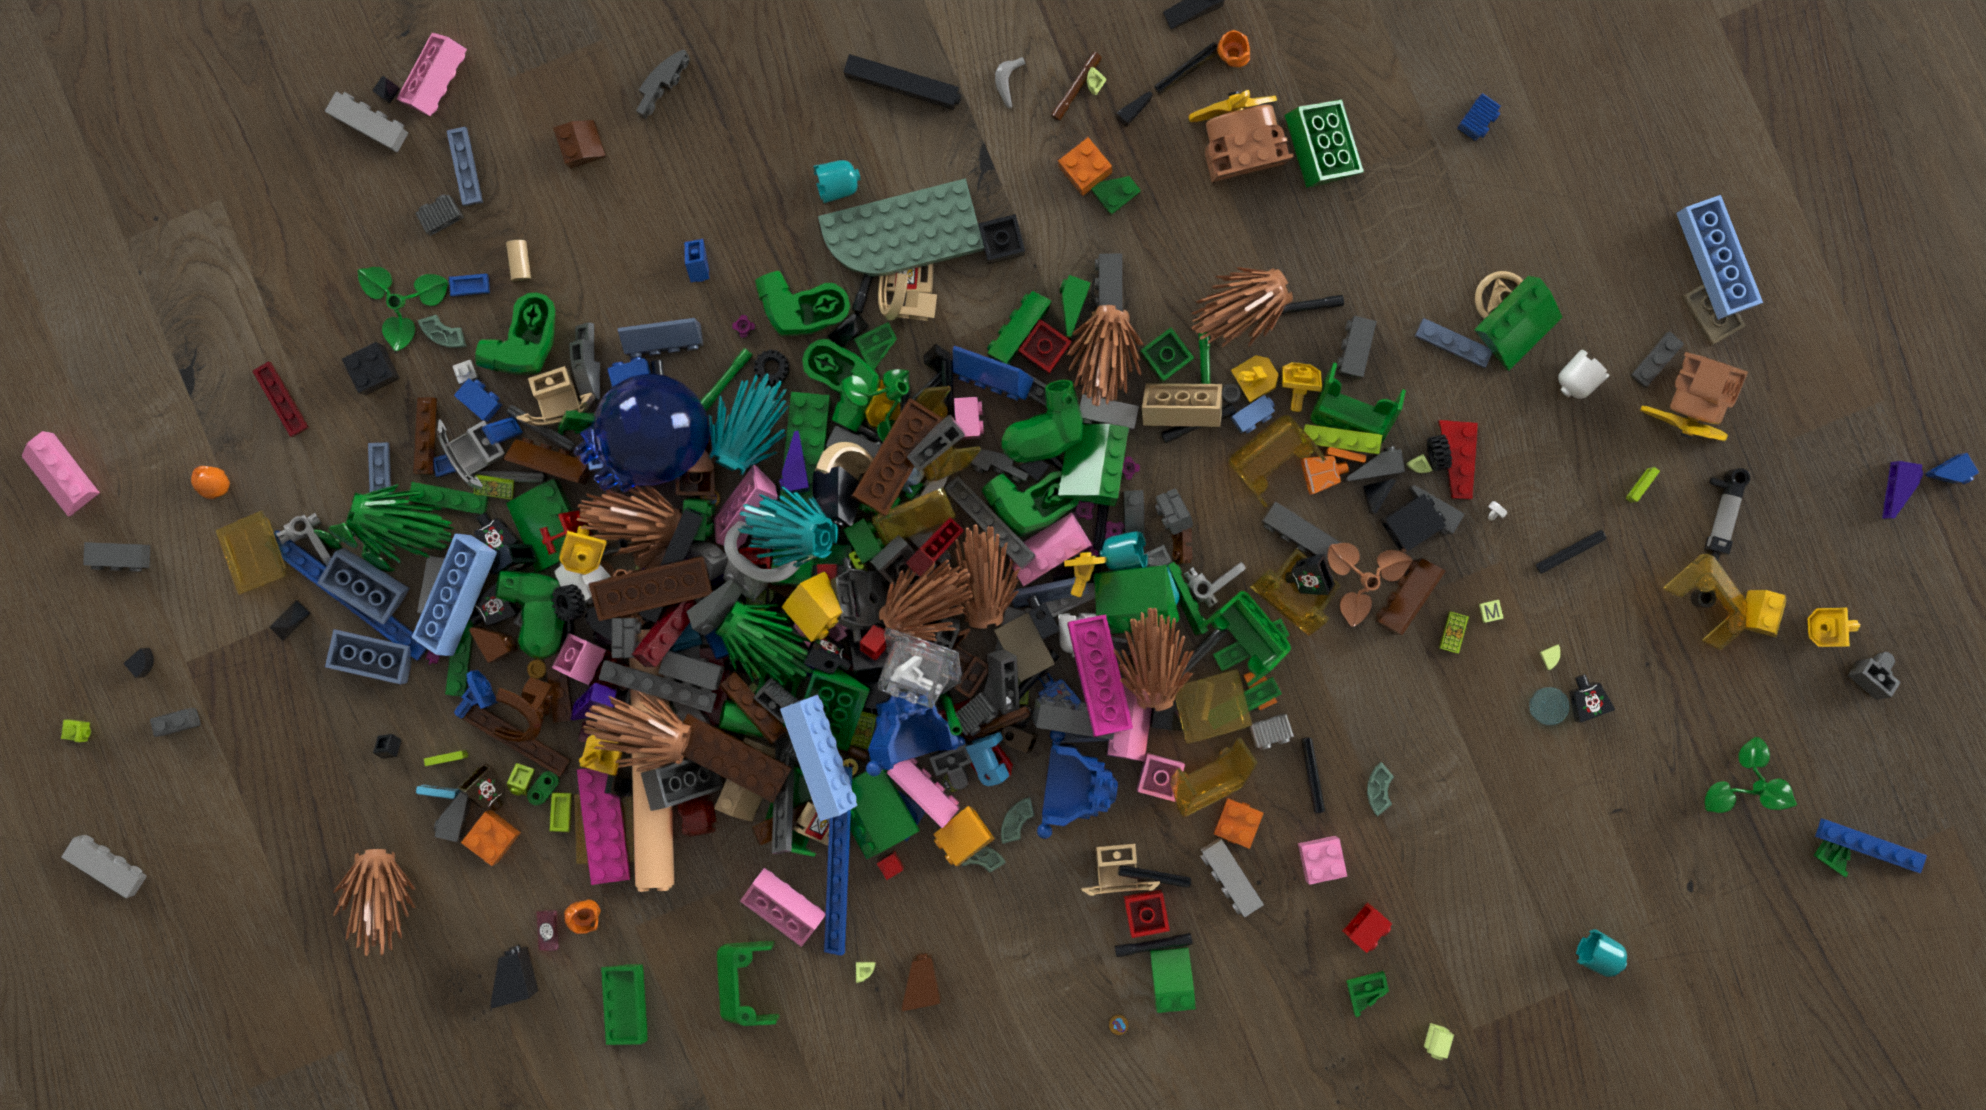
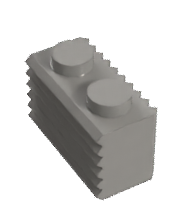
M1285 713L1248 725L1254 746L1256 748L1260 747V750L1272 747L1271 743L1278 742L1283 744L1289 742V738L1293 737L1290 723Z

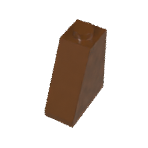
M920 953L916 955V958H913L902 1011L940 1004L941 998L932 954Z

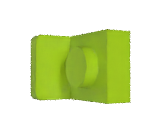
M64 720L61 739L86 742L91 733L90 722Z
M516 763L507 782L510 792L517 796L521 794L526 796L528 793L527 788L535 770Z

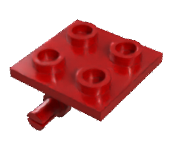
M580 510L558 514L564 532L551 537L548 527L539 529L543 537L542 543L546 545L549 555L557 552L553 544L554 540L565 537L567 531L577 533L579 526H588L587 522L576 520L577 518H584L579 516Z

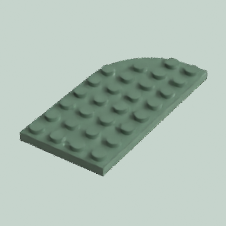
M966 178L818 216L824 241L831 254L846 268L854 272L865 273L869 276L890 275L984 251Z

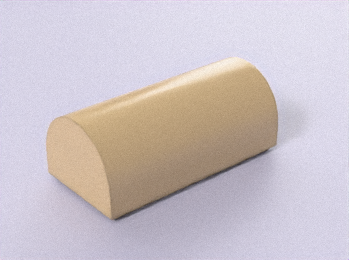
M525 240L506 242L511 281L531 279L527 242Z

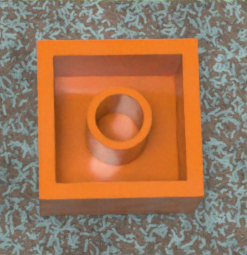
M1089 137L1058 160L1060 170L1082 196L1112 174V165Z
M490 809L483 813L461 843L489 865L493 866L500 861L521 832Z

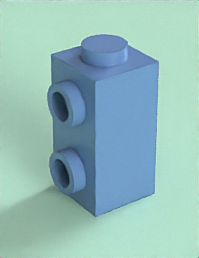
M1263 395L1230 417L1240 434L1244 431L1248 434L1257 428L1255 426L1256 423L1259 421L1264 423L1272 418L1271 413L1275 411L1273 409L1275 405L1269 397L1266 398Z

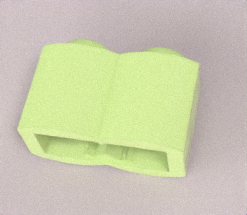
M1430 1023L1424 1047L1431 1054V1057L1443 1060V1058H1448L1454 1034L1445 1027Z

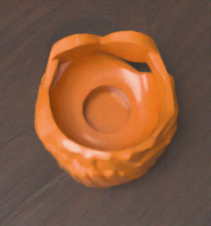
M1236 30L1224 34L1218 43L1217 52L1219 57L1232 67L1246 65L1250 60V46L1247 36Z
M198 466L191 475L193 488L206 499H215L228 491L230 482L225 471L219 468Z
M590 899L571 904L564 913L567 927L576 934H587L597 930L601 911L600 907L595 901Z

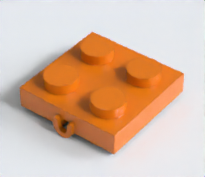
M1227 798L1214 835L1227 839V842L1237 843L1250 849L1264 812L1249 807L1250 805L1242 802L1241 804Z

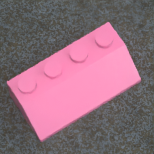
M432 33L396 99L425 115L431 116L437 110L440 98L445 95L450 80L455 77L456 69L464 60L467 49L449 37Z
M42 431L26 444L22 458L67 516L70 517L100 493L54 433Z
M753 465L714 517L716 543L724 546L725 537L730 528L738 521L746 522V517L740 515L741 511L760 515L745 510L744 504L759 508V502L763 501L759 494L777 500L778 495L775 484L757 466ZM742 533L736 543L737 550L745 543L749 534Z
M1071 512L1023 542L1036 555V558L1023 570L1015 562L1012 567L1014 571L1020 568L1017 576L1022 585L1026 586L1061 565L1065 560H1069L1092 546Z
M1123 684L1133 729L1114 733L1113 740H1108L1106 756L1144 762L1152 708L1146 707V710L1141 708L1137 704L1136 696Z
M915 758L895 764L893 769L888 770L887 774L943 828L959 810L957 799L952 795L948 796L944 792L945 788L938 781L935 783L930 778L932 775L925 768L921 769L917 765L918 761Z
M765 868L740 900L741 903L801 947L826 915L820 907L812 904L805 896L796 892L787 883L781 881Z

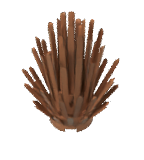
M1237 267L1238 270L1249 273L1231 272L1230 275L1216 276L1224 281H1243L1214 285L1212 289L1237 287L1196 301V303L1200 304L1224 296L1221 299L1206 304V307L1191 313L1195 315L1205 311L1200 314V317L1192 320V322L1201 321L1192 326V330L1201 334L1208 332L1202 335L1199 340L1211 335V339L1208 341L1209 344L1223 335V338L1227 340L1222 344V347H1224L1235 337H1239L1263 315L1265 316L1249 333V337L1253 335V338L1248 343L1249 347L1266 327L1263 333L1265 337L1269 329L1273 330L1285 305L1293 300L1292 292L1288 293L1285 286L1288 284V281L1279 269L1274 271V268L1264 271Z
M1114 305L1098 306L1095 312L1092 311L1091 318L1072 333L1074 336L1079 333L1081 334L1070 345V350L1066 354L1074 355L1081 345L1079 352L1069 367V371H1071L1086 347L1077 372L1078 375L1074 388L1078 385L1080 376H1082L1081 385L1084 384L1082 394L1086 390V397L1088 399L1092 397V405L1099 406L1101 398L1106 397L1107 405L1109 400L1113 401L1115 398L1117 401L1118 377L1119 389H1122L1124 382V392L1127 394L1126 359L1129 372H1132L1127 345H1129L1137 372L1141 375L1137 359L1140 361L1141 358L1133 339L1138 346L1144 344L1129 323V313L1126 310H1123V312L1116 310Z
M630 483L638 490L637 492L623 484V488L646 502L634 496L630 498L599 486L600 489L606 491L607 494H602L603 498L587 494L588 497L594 498L593 502L581 500L583 504L578 505L581 512L579 516L584 518H577L576 520L588 522V525L593 527L582 526L580 529L598 530L599 533L622 534L590 536L602 540H619L623 538L636 542L628 544V547L620 548L619 552L612 556L638 551L633 553L632 557L639 555L638 558L669 546L683 514L680 513L682 509L674 508L652 486L651 489L645 486V489L648 491L646 492L635 483Z
M975 524L973 526V536L972 531L968 527L966 528V543L963 542L966 561L963 560L959 541L955 540L957 547L955 549L957 564L960 566L959 572L968 569L970 578L962 582L963 585L968 584L969 586L957 596L967 591H972L968 595H973L972 598L956 606L965 607L961 610H963L965 622H969V626L987 628L989 624L995 623V626H998L1003 622V613L1019 592H1013L1019 581L1016 577L1020 568L1013 572L1009 583H1007L1014 563L1011 559L1005 579L1002 580L1007 543L1001 549L998 566L999 534H996L994 542V528L988 526L986 541V532L978 535V525Z
M945 560L927 577L934 569L935 563H933L906 592L905 590L916 573L912 572L909 579H907L911 571L910 567H908L905 575H903L902 570L895 588L894 583H890L886 604L879 611L880 620L883 619L887 627L884 630L897 640L910 637L931 641L937 640L933 637H927L935 636L934 633L930 632L956 630L953 627L948 628V626L953 624L952 622L923 624L963 613V610H961L965 608L963 606L949 608L973 596L972 594L968 595L972 591H967L957 596L969 586L968 584L957 589L955 588L970 578L968 569L957 573L956 571L960 568L958 566L950 571L952 569L950 563L944 567L949 562V560Z
M1148 608V617L1145 619V622L1143 612H1141V621H1138V625L1136 619L1130 620L1135 646L1133 645L1131 635L1125 631L1135 671L1124 650H1122V654L1128 666L1125 665L1117 650L1114 649V653L1121 663L1118 664L1119 670L1127 679L1126 681L1124 678H1121L1120 681L1136 696L1137 704L1145 710L1146 707L1155 708L1156 711H1161L1173 706L1176 694L1192 676L1193 673L1186 672L1181 678L1194 650L1189 655V651H1186L1180 665L1177 666L1185 636H1182L1177 651L1180 630L1175 634L1176 619L1173 618L1171 637L1169 640L1170 615L1167 617V625L1165 624L1163 614L1160 615L1158 627L1156 608Z
M638 691L642 705L658 717L611 696H608L609 700L617 709L606 705L605 708L593 705L591 706L592 708H589L590 711L601 715L590 712L585 713V716L597 719V722L587 720V725L596 728L583 726L582 728L587 729L584 732L594 735L596 739L612 741H600L598 744L604 747L596 746L593 749L656 755L618 759L615 763L632 762L620 764L618 768L656 762L637 768L636 772L648 771L672 762L682 763L684 756L681 754L684 753L685 748L688 746L691 726L683 724L663 700L657 699V703L662 707L661 709Z
M385 849L365 850V854L360 856L359 853L355 854V863L333 892H338L340 887L344 889L333 916L337 915L341 906H343V911L346 909L353 893L354 898L346 940L349 938L350 929L351 933H355L358 924L356 948L361 945L363 932L365 956L369 954L370 936L371 945L375 947L377 944V929L380 955L384 954L386 923L390 951H392L391 937L395 931L394 920L398 937L402 939L397 901H400L406 917H409V914L404 904L403 896L406 902L415 908L405 889L407 884L412 890H416L395 862V853L387 854Z

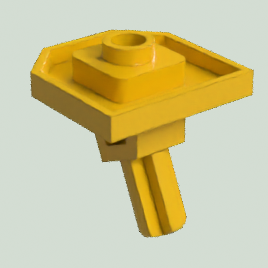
M1257 355L1231 370L1250 403L1274 390L1279 377L1270 359Z
M1291 362L1282 367V386L1292 388L1293 395L1290 407L1292 411L1300 412L1302 410L1303 399L1307 390L1319 392L1322 390L1321 371L1311 364Z
M883 380L880 381V387L877 391L886 388ZM886 392L874 396L865 410L867 420L872 426L878 427L880 422L885 421L886 415L895 402L886 397ZM900 403L894 409L889 421L898 418Z
M579 526L577 533L567 531L559 560L567 571L586 575L598 569L606 546V540L590 537L589 529H580L582 526Z
M1091 552L1079 553L1080 557L1064 561V566H1074L1076 579L1071 590L1073 596H1082L1086 583L1091 578L1095 564L1106 563V557L1091 556Z
M1847 607L1816 608L1808 617V635L1818 647L1850 646L1849 632L1858 631V628H1860L1857 620H1848Z
M594 735L589 736L583 755L579 758L580 766L616 776L619 763H615V761L621 759L622 752L593 749L596 746L604 747L598 744L600 741H612L596 739Z

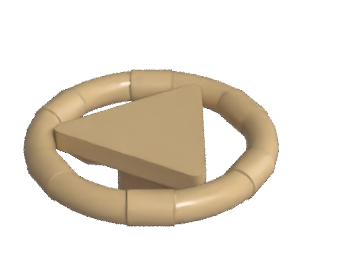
M1498 271L1486 276L1479 283L1475 293V305L1480 316L1485 319L1512 292L1499 278L1514 281L1517 285L1523 281L1522 278L1507 271ZM1495 280L1486 311L1484 309L1482 293L1485 287Z

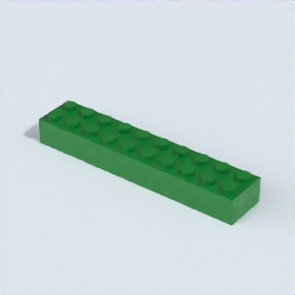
M791 392L783 467L794 431H798L810 491L798 494L813 509L809 503V498L812 499L813 473L823 451L826 450L831 398L830 395ZM780 488V496H784L807 513L805 509ZM779 498V502L791 507L789 504H787ZM774 549L773 552L785 551L786 549ZM793 554L776 555V556H773L772 561H773L774 559L781 558V557H785V556H789V555H793ZM814 559L801 565L789 578L779 582H772L771 584L797 587L801 582L812 578ZM772 562L771 569L780 567L778 565L773 566L775 562Z

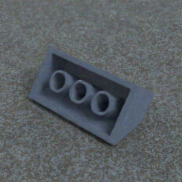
M695 318L618 328L624 354L630 356V358L642 357V354L649 353V356L661 355L662 351L678 353L680 349L687 348V351L698 350L699 346H703L701 323Z
M346 548L335 551L317 583L381 624H385L401 605L410 589Z
M334 629L325 667L397 684H405L408 682L412 665L410 646Z

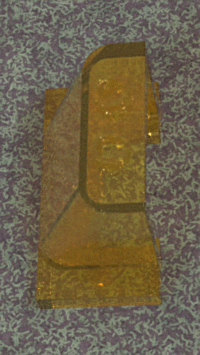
M1296 548L1276 572L1269 568L1254 581L1250 588L1310 636L1329 620V617L1322 611L1341 585L1334 580L1335 586L1329 595L1301 594L1298 592L1295 583H1287L1285 579L1286 573L1291 572L1298 560L1308 558Z

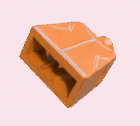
M1334 456L1312 457L1300 460L1309 495L1340 483L1339 475L1349 472L1347 462L1336 464Z

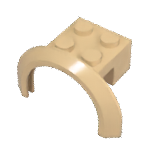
M897 273L894 297L891 305H888L886 299L888 275L879 276L878 304L881 313L887 320H894L896 317L909 319V316L910 319L927 321L928 317L934 318L936 294L908 291L906 294L908 274ZM905 295H906L905 306H903L904 299H905Z
M564 366L528 378L533 396L538 401L542 417H532L527 413L517 416V419L520 422L533 426L560 423L566 410H576L584 413L593 403L595 397L592 393L581 395L582 403L580 404L571 373Z
M839 442L823 451L815 471L826 474L830 472L831 468L840 466L858 480L860 474H864L868 469L873 457L868 451L857 444Z
M1135 844L1095 847L1099 886L1084 887L1081 890L1090 896L1123 891H1151L1160 882H1138L1135 878L1118 875L1119 866L1124 865L1136 868Z

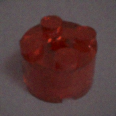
M706 794L678 805V813L683 819L682 832L684 835L695 837L716 831V827L713 828V823L716 822V813L713 802L707 800L709 795Z

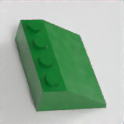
M1342 100L1300 106L1285 114L1306 188L1327 184L1364 172Z
M1527 276L1474 330L1506 370L1509 371L1562 318V314L1551 291L1541 278Z
M1083 424L1082 440L1065 450L1058 496L1115 507L1119 495L1129 427L1113 424Z
M552 479L506 503L523 543L533 547L537 563L533 564L536 573L561 563L559 556L565 537L554 540L553 544L557 552L549 555L546 545L542 543L543 537L539 529L548 527L551 537L564 532L558 514L573 511L560 481Z
M1166 565L1094 574L1096 616L1106 614L1110 634L1125 633V631L1132 632L1130 620L1136 619L1138 625V621H1141V612H1143L1145 622V619L1148 617V608L1157 609L1158 627L1159 616L1162 614L1166 625L1167 617L1170 615V628H1172L1173 618L1176 619V623L1179 621L1180 618Z
M838 667L834 674L814 668L804 699L815 695L819 696L823 703L825 716L830 723L832 736L836 740V747L848 751L870 689Z
M882 770L878 776H870L865 771L852 778V792L856 796L857 806L851 809L850 831L866 860L920 831L886 770Z

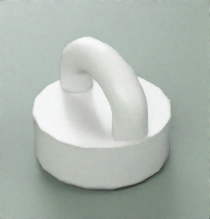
M1492 501L1488 506L1492 510L1488 516L1490 521L1494 520L1497 516L1504 518L1507 514V511L1495 501Z

